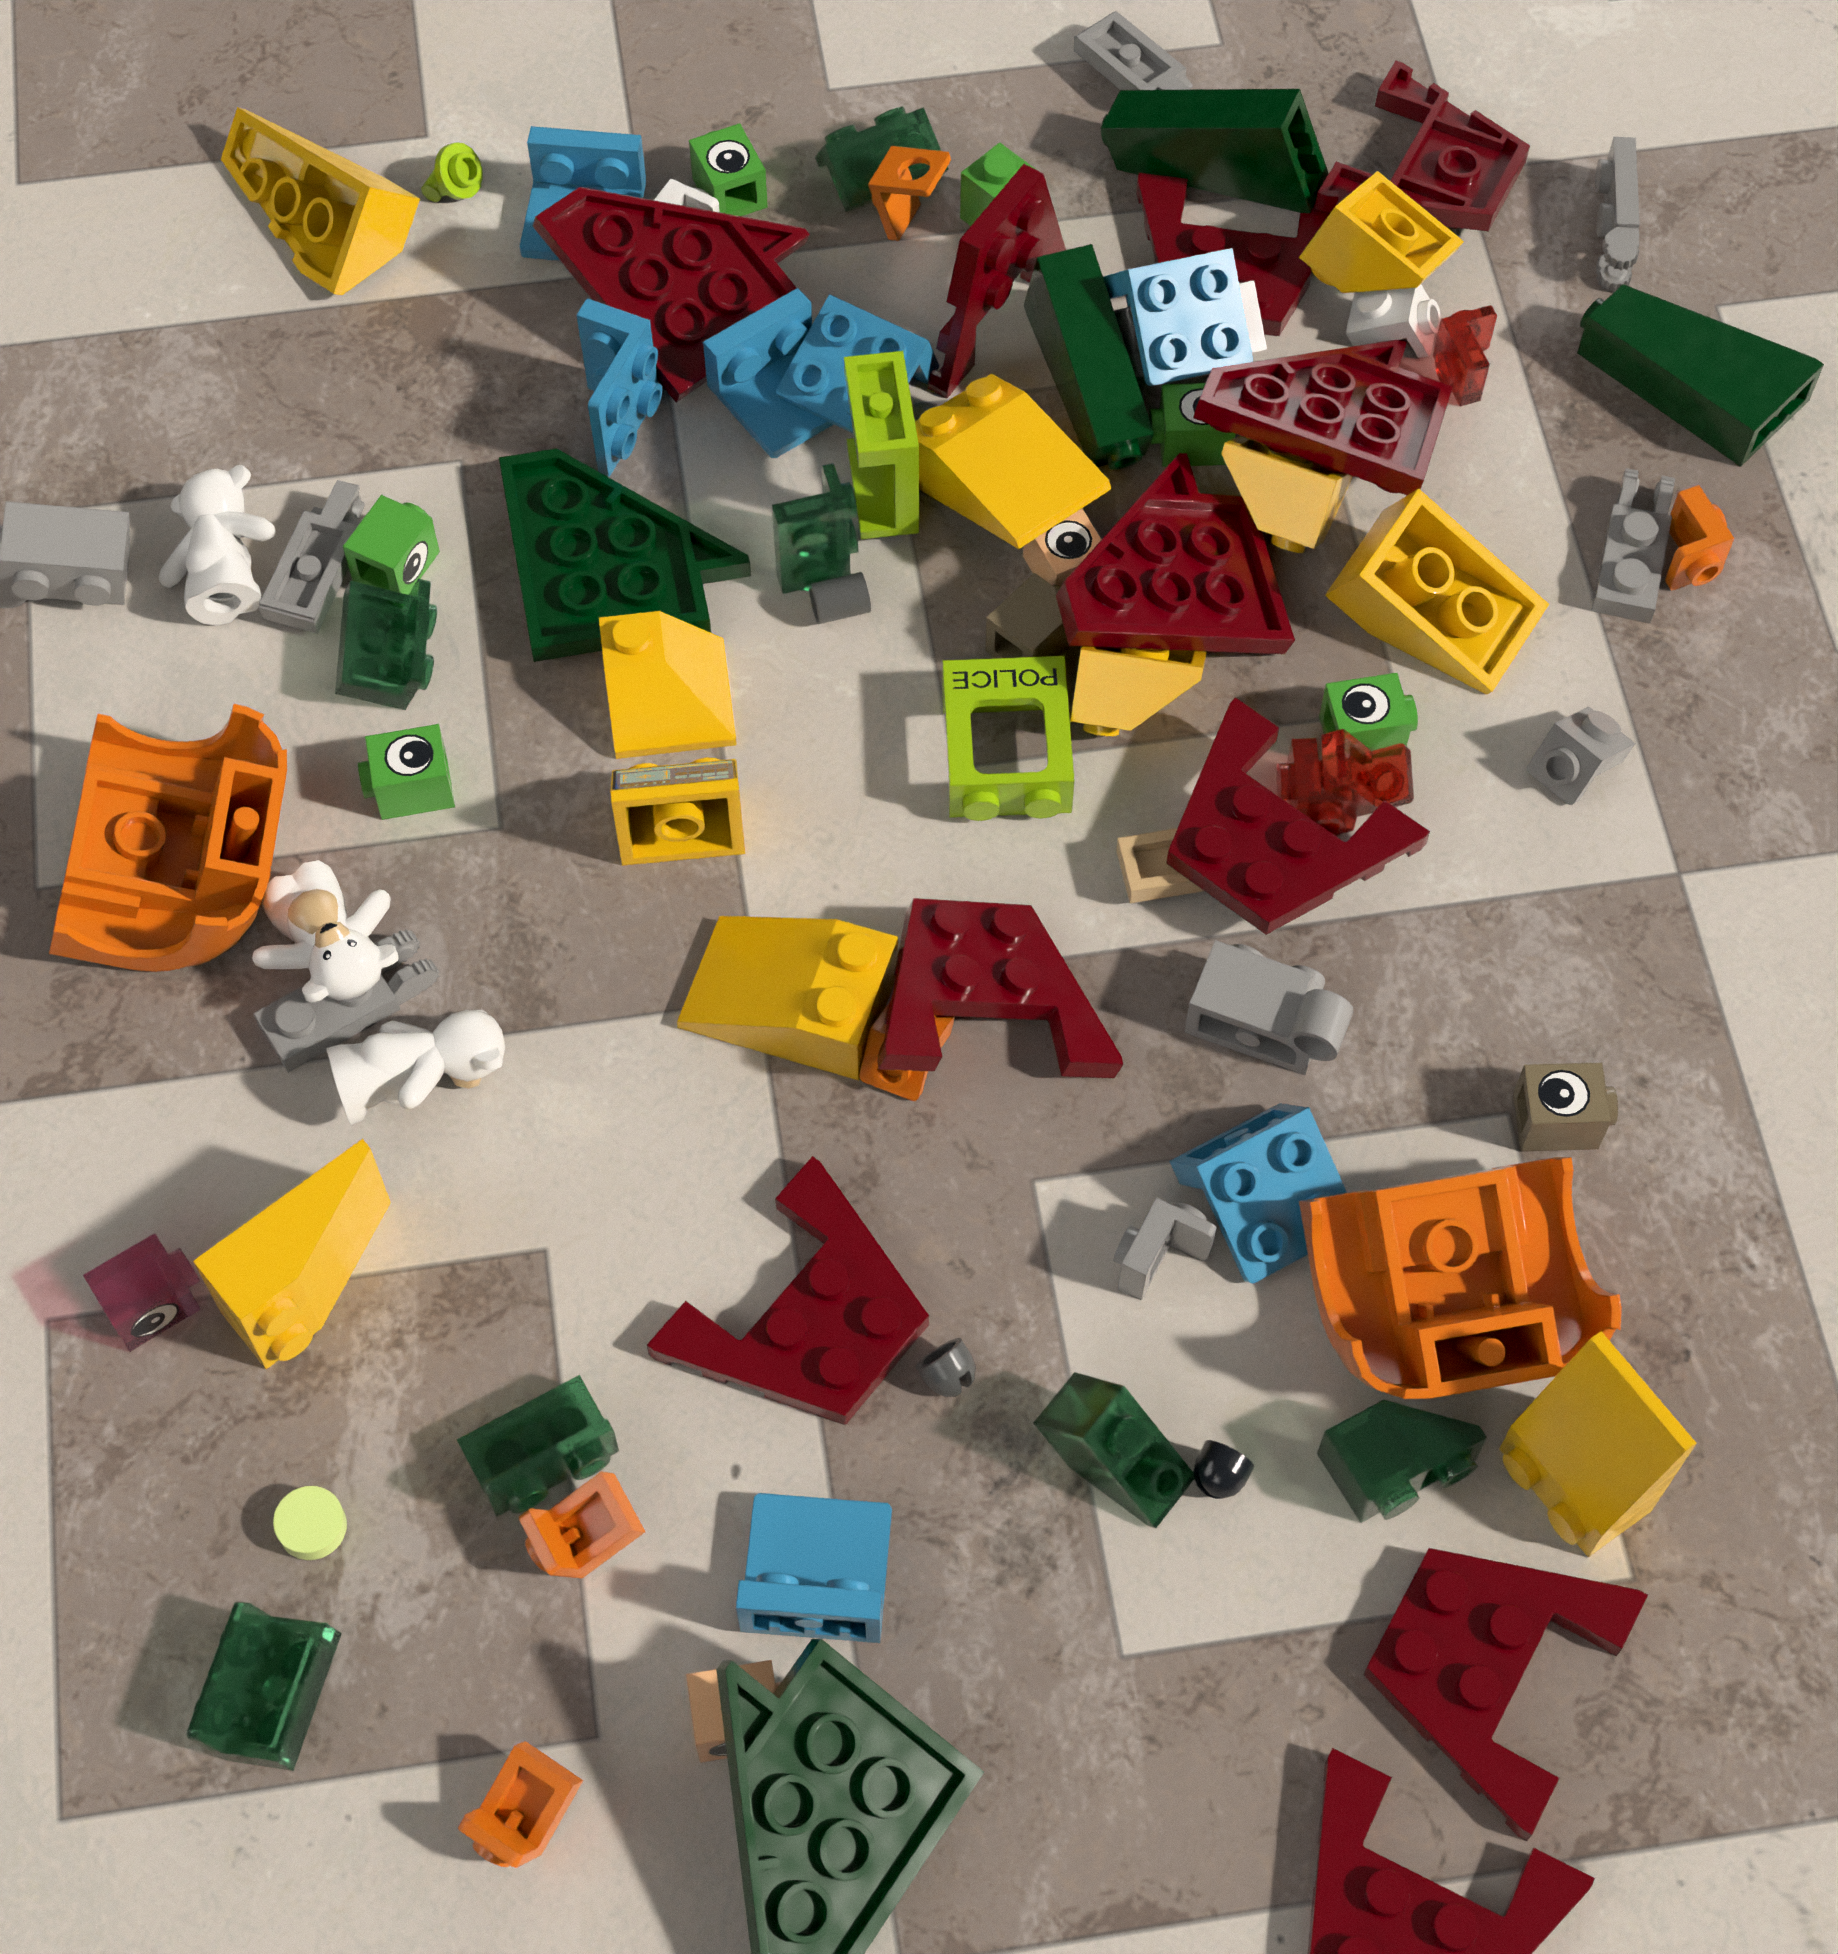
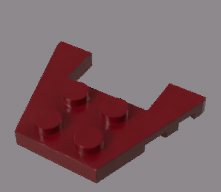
M1395 60L1378 89L1375 107L1420 122L1422 126L1389 181L1444 226L1489 232L1526 163L1530 145L1477 110L1473 111L1469 116L1448 102L1449 92L1435 83L1426 88L1411 78L1412 68ZM1336 161L1318 191L1315 209L1331 213L1336 205L1373 174Z
M1026 164L1020 167L960 238L946 300L947 303L956 307L955 313L940 330L936 349L945 354L943 366L939 371L934 369L930 373L928 389L945 398L952 394L975 366L976 327L991 308L998 310L1004 305L1012 290L1013 281L1019 274L1021 279L1030 283L1037 257L1066 250L1044 173Z
M1139 173L1136 195L1138 203L1142 205L1144 228L1147 240L1151 242L1155 258L1154 264L1232 248L1239 283L1253 280L1255 282L1264 335L1280 336L1307 292L1310 280L1314 275L1311 267L1299 257L1330 213L1316 210L1315 205L1311 213H1300L1297 237L1295 238L1272 235L1270 233L1217 228L1210 225L1182 223L1188 179Z
M1235 697L1229 703L1169 847L1166 860L1167 865L1267 935L1333 899L1334 892L1358 879L1368 880L1382 872L1385 864L1405 853L1410 857L1421 851L1427 844L1430 831L1385 800L1350 839L1344 842L1246 773L1277 741L1279 727Z
M913 898L904 919L894 971L896 979L893 995L888 1004L884 1023L887 1026L884 1041L878 1054L877 1063L879 1069L935 1071L942 1059L934 1015L1047 1020L1050 1025L1061 1076L1116 1077L1123 1066L1122 1056L1032 905Z
M812 1156L775 1198V1203L778 1211L824 1245L741 1340L736 1339L689 1302L685 1301L647 1344L648 1355L656 1361L668 1365L675 1362L701 1371L703 1377L723 1384L730 1381L763 1392L764 1398L846 1425L929 1326V1314L818 1159Z
M1428 1548L1363 1675L1427 1742L1430 1740L1434 1742L1461 1771V1778L1478 1795L1482 1793L1507 1819L1505 1824L1518 1837L1528 1841L1542 1816L1559 1777L1494 1742L1492 1736L1550 1621L1617 1656L1622 1650L1648 1594L1638 1589Z
M1332 1748L1324 1767V1792L1322 1814L1319 1821L1317 1843L1319 1847L1307 1954H1532L1591 1889L1595 1880L1594 1877L1533 1848L1527 1856L1505 1912L1501 1916L1363 1846L1364 1840L1392 1777Z

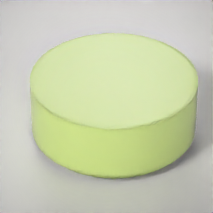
M304 1486L291 1491L280 1501L274 1513L273 1527L281 1545L290 1555L302 1560H317L331 1554L341 1544L347 1529V1519L339 1500L333 1493L318 1486Z

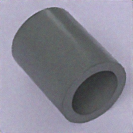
M862 572L814 582L808 585L810 601L818 625L871 612L870 596Z

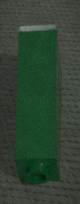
M1300 89L1120 90L1108 114L1104 116L1100 127L1103 143L1108 147L1116 169L1136 175L1146 173L1188 179L1187 187L1298 213H1311L1316 203L1318 191L1329 174Z
M1089 244L1039 256L1036 259L1024 302V309L1082 450L1097 467L1108 465L1109 469L1118 470L1132 466L1139 462L1142 456H1145L1154 432L1093 245Z
M1624 284L1606 300L1602 298L1596 299L1586 310L1580 322V327L1584 331L1577 354L1740 467L1810 401L1824 366L1822 362L1814 357Z

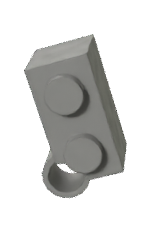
M1215 940L1189 1003L1185 1033L1306 1075L1311 1059L1330 1061L1336 1058L1354 1011L1353 1006L1345 998L1323 989L1325 978L1315 969L1303 965L1289 966L1264 957L1258 950L1243 944L1229 945Z

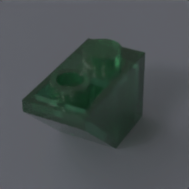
M1074 1372L1033 1422L1069 1468L1149 1527L1156 1529L1194 1481L1193 1471L1124 1385Z
M1383 1399L1327 1429L1323 1434L1317 1455L1354 1514L1362 1523L1381 1513L1384 1520L1400 1515L1420 1499L1417 1492L1437 1481L1440 1482L1443 1488H1447L1465 1479L1477 1469L1478 1465L1475 1461L1487 1436L1479 1425Z

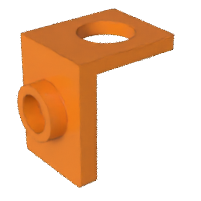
M898 146L890 147L868 183L873 204L877 208L888 240L899 241L921 205L919 196L929 197L949 165L951 161L949 152ZM920 163L930 166L924 176L915 180L912 179L909 166Z

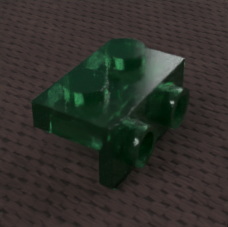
M900 106L875 117V126L857 132L855 125H849L828 134L824 138L827 144L821 148L815 159L819 168L827 166L845 212L873 202L868 183L891 146L941 151L924 107L906 113L904 106ZM922 163L909 166L912 179L915 180L924 176L930 166ZM948 166L944 171L943 175L949 170Z
M834 463L821 466L822 494L772 505L776 575L782 594L798 590L809 591L808 585L810 583L851 574L850 554L859 552L857 535L852 521L853 518L858 516L857 505L850 482L840 484Z
M418 578L409 595L355 581L349 582L343 595L335 694L406 710L418 689H427L433 672L434 658L433 655L426 654V644L433 633L437 618V606L429 603L431 581Z
M580 1375L456 1439L496 1517L509 1510L512 1513H521L535 1507L547 1497L550 1488L571 1477L575 1480H582L595 1475L609 1464L610 1456L619 1452L615 1432L608 1419L603 1418Z
M235 1602L225 1629L221 1634L219 1645L200 1697L195 1704L193 1716L187 1729V1738L227 1761L294 1771L342 1633L327 1623L274 1617L251 1603Z

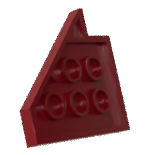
M584 187L577 188L535 216L533 228L592 300L650 320L653 346L658 350L656 363L657 380L676 403L707 382L703 346L705 340L797 289L778 263L804 246L810 236L807 230L802 227Z
M1390 340L1212 368L1193 418L1208 423L1220 432L1235 433L1263 443L1273 451L1290 453L1313 461L1328 471L1346 473L1371 482L1386 492L1409 495L1422 487L1453 386L1400 368L1399 365L1407 342L1403 340Z
M1179 453L1069 575L1056 594L1069 646L1286 654L1295 641L1262 531L1257 529L1242 496L1199 493L1187 453Z

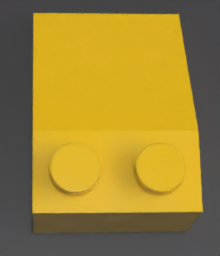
M993 374L974 380L966 387V390L942 405L926 410L915 421L919 444V490L1017 549L1022 548L1111 490L1109 479L1025 391Z
M1419 488L1382 511L1325 594L1329 600L1370 635L1486 695L1493 692L1549 606L1548 602Z
M719 916L678 1017L677 1028L859 1081L870 1028L885 1009L895 983L896 975H894L898 956V936L838 919Z
M363 1139L193 1260L219 1311L265 1369H268L279 1360L287 1361L299 1355L310 1344L313 1335L322 1329L391 1203L371 1148Z
M1600 1331L1587 1341L1510 1426L1499 1450L1504 1454L1503 1463L1512 1479L1525 1490L1531 1488L1549 1509L1547 1511L1548 1519L1557 1534L1568 1544H1577L1585 1555L1590 1557L1653 1510L1697 1443L1604 1333Z

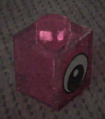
M156 1233L83 1275L129 1352L201 1310L189 1289L200 1282L197 1274L181 1248L179 1247L168 1254Z

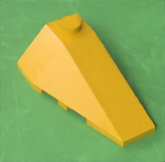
M237 107L220 160L249 201L259 203L271 220L268 228L275 238L285 240L295 254L292 262L300 273L331 293L344 295L402 252L420 198L390 180L246 109Z

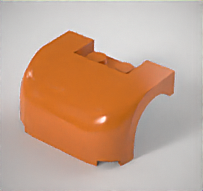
M233 704L230 717L220 732L210 738L186 742L151 738L124 727L111 716L97 714L49 954L119 968L157 972L203 964L225 953L237 944L256 918L269 882L287 775V749L282 750L277 735L263 722L264 714L246 706Z
M1553 1157L1494 1167L1491 1170L1299 1201L1319 1313L1329 1341L1346 1369L1366 1386L1402 1399H1431L1555 1377L1587 1341L1600 1331L1610 1341L1615 1330H1621L1622 1306L1620 1294L1609 1293L1600 1288L1591 1276L1585 1262L1573 1213L1572 1180L1574 1170L1572 1158Z

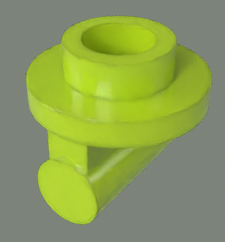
M456 142L443 146L437 153L434 170L421 187L422 194L433 202H439L446 195L456 200L473 197L479 191L483 180L482 166L477 154L464 143Z

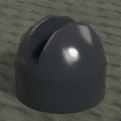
M1206 1440L1194 1465L1193 1475L1196 1486L1206 1496L1215 1499L1234 1496L1246 1485L1254 1469V1464L1237 1450L1217 1441Z

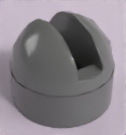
M955 1338L940 1345L922 1358L916 1365V1369L926 1385L935 1393L944 1397L958 1396L962 1393L961 1386L969 1387L975 1380L976 1365L972 1354L961 1338Z

